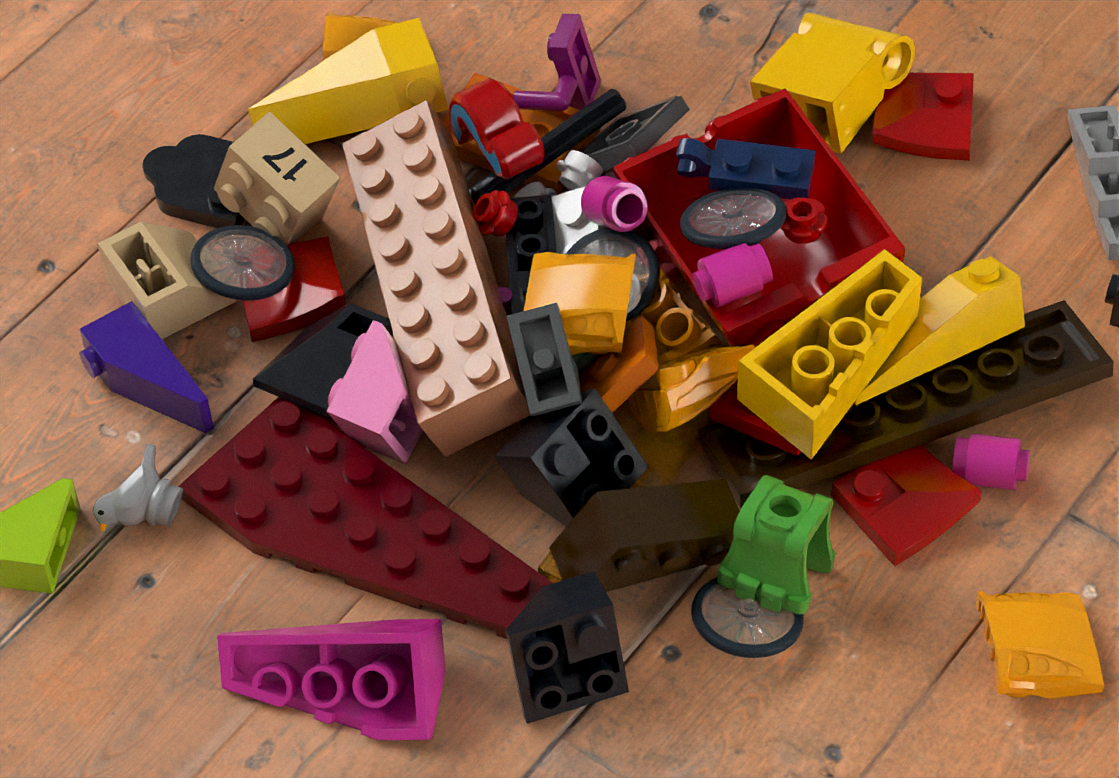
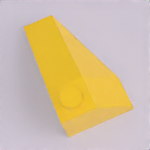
M415 18L370 30L304 74L249 107L248 112L253 126L270 111L304 144L371 129L426 100L435 113L449 109L435 56L420 18Z
M992 256L976 260L969 266L948 275L920 298L917 319L858 396L854 404L858 405L1024 328L1021 277Z

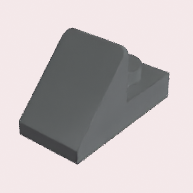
M557 302L508 315L509 329L531 416L581 404L582 396L578 369L571 355L560 307Z

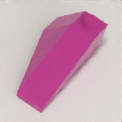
M441 619L379 620L228 632L217 635L223 689L277 707L286 705L313 714L316 720L328 724L337 722L360 730L361 735L376 740H429L433 736L446 672Z

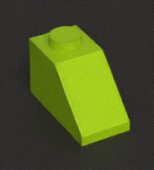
M61 478L0 512V587L53 594L81 509L73 479Z

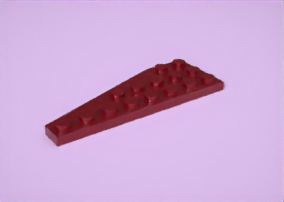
M280 397L274 400L178 486L183 488L182 500L254 554L269 559L272 555L294 561L298 569L313 574L317 569L344 578L346 585L419 610L424 605L446 613L447 619L463 625L468 620L497 630V636L507 639L506 629L537 592L543 586L553 584L549 579L321 416Z

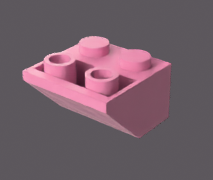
M373 320L367 333H362L357 338L351 353L352 362L344 378H340L334 383L328 397L329 407L326 412L358 444L406 464L423 429L418 425L396 341L382 323Z

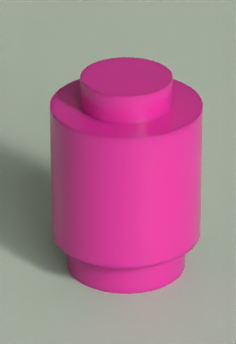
M600 176L591 180L584 188L581 197V208L585 217L594 224L614 231H630L639 226L647 215L648 205L642 190L635 184L610 176Z
M743 243L699 259L698 271L692 274L696 291L703 302L711 300L716 308L762 291L763 284L773 280L770 262L759 243L750 246Z
M971 433L970 438L957 437L953 472L975 486L1015 490L1017 480L1027 481L1030 450L1021 449V439Z

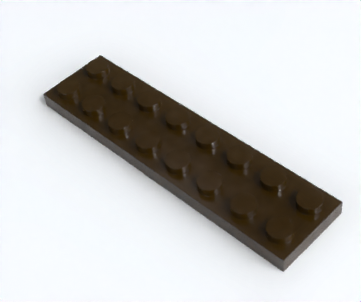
M1063 300L1024 314V328L858 405L853 403L812 459L803 452L798 456L718 422L698 429L699 444L721 479H726L731 493L741 509L764 475L782 480L786 486L800 489L1112 377L1114 361L1067 302Z

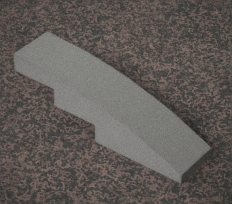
M1115 105L1068 109V122L1076 159L1099 238L1108 261L1119 260V113Z

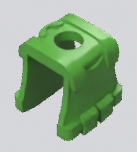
M764 475L736 518L733 529L734 537L730 550L718 568V584L728 589L733 588L736 590V597L752 604L756 600L760 601V607L778 613L782 609H786L795 614H804L810 606L812 595L809 589L807 569L830 573L834 566L836 552L832 549L830 541V515L834 500L818 493L815 496L784 485L782 480Z

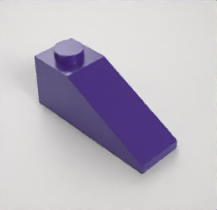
M132 301L80 328L84 350L80 351L79 355L84 367L92 378L100 375L112 392L201 432L207 433L214 429L208 398Z

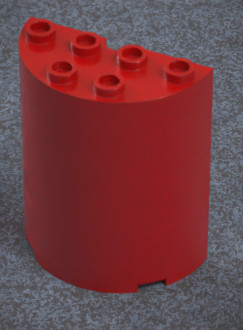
M786 88L769 96L760 97L753 103L725 116L714 118L706 126L704 135L698 138H691L701 141L712 150H715L717 139L816 150L815 168L809 199L818 200L825 207L824 215L828 218L827 225L821 236L808 244H797L790 241L781 229L770 237L758 242L768 257L773 274V280L763 284L762 291L717 308L711 300L703 302L696 291L692 274L698 271V260L725 249H711L698 246L686 239L680 228V219L687 207L699 198L717 191L709 190L708 177L688 178L677 174L680 161L676 156L680 139L690 138L687 133L672 137L662 145L633 158L629 157L622 163L613 166L616 179L635 184L644 193L648 205L644 221L731 347L747 345L757 347L884 249L902 263L905 257V247ZM780 198L784 202V204L790 200ZM730 201L704 210L694 218L691 227L700 233L712 236L738 235L763 226L772 219L776 211L771 206L758 201Z

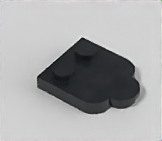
M197 134L184 138L176 147L162 146L149 152L143 160V172L146 179L155 187L159 209L166 215L214 228L242 225L245 218L239 212L235 213L227 209L214 190L228 148L234 142Z

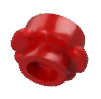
M495 190L482 195L473 209V217L478 222L481 234H492L496 237L505 235L512 228L518 214L517 204L510 200V196L506 191L499 192Z
M804 197L793 198L785 203L786 218L780 229L783 230L786 238L797 244H808L817 240L828 222L827 216L824 215L825 207L818 200Z

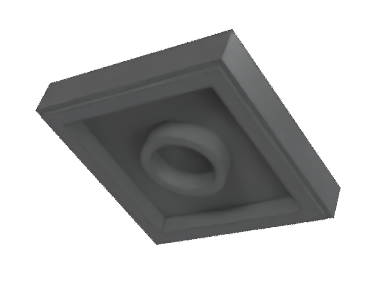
M674 96L626 114L610 123L581 152L598 162L603 168V172L607 171L629 157L633 158L648 151L690 109L682 96Z

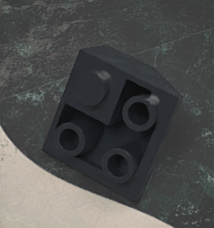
M350 303L306 327L253 378V386L333 419L326 412L329 407L328 397L334 383L338 379L344 378L352 362L351 353L357 338L362 333H367L373 320L382 323L393 337L390 319Z
M589 388L581 392V404L543 413L527 421L494 456L521 496L566 527L595 492L629 489L648 469V465L595 388Z
M594 571L543 586L506 629L523 717L527 724L629 692L613 603Z

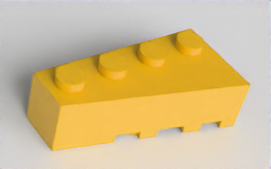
M884 249L738 360L737 400L807 457L812 459L917 319L922 277Z

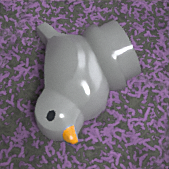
M146 444L143 460L137 470L126 478L114 491L104 494L96 500L93 506V514L99 523L100 531L105 532L108 527L115 524L136 526L145 520L152 526L160 524L169 527L173 522L182 499L183 488L172 485V481L169 479L160 480L155 468L156 445Z

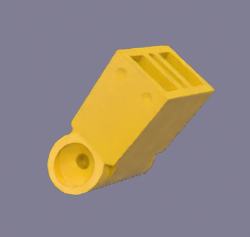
M807 12L801 20L798 33H793L750 80L753 100L769 96L786 88L831 150L842 154L883 100L884 89H892L899 85L908 75L915 59L914 42L905 35Z

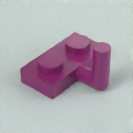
M562 13L555 33L549 35L547 42L548 58L554 62L558 74V84L555 92L516 90L513 98L521 110L565 111L569 106L581 110L595 99L601 78L580 14Z

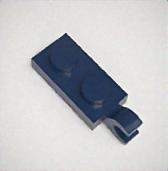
M683 138L679 141L676 154L677 158L680 159L677 174L688 178L708 177L709 190L758 188L774 193L782 199L809 198L815 168L816 150L717 139L715 150H712L701 141Z

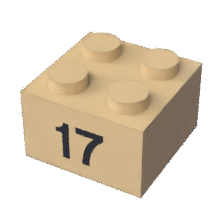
M269 111L229 146L214 190L227 209L235 213L239 212L253 227L262 229L271 236L278 237L288 245L299 241L322 220L340 177Z

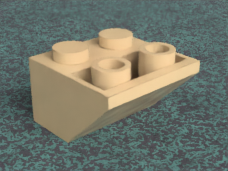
M139 222L97 244L106 281L124 305L131 301L161 339L238 301L212 292L196 278L191 268L190 256L197 239L190 231ZM204 250L200 256L204 269L216 280L230 285Z

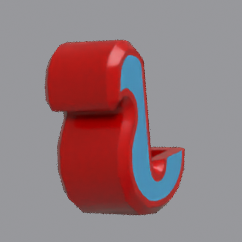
M487 78L455 93L449 105V121L459 145L474 139L497 176L508 180L543 162L545 155L544 146L538 132L532 124L523 121L517 103L503 83Z

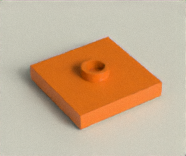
M642 316L634 321L624 331L621 353L609 352L599 355L598 359L589 368L584 369L579 374L581 392L589 388H595L613 413L658 370L654 326Z

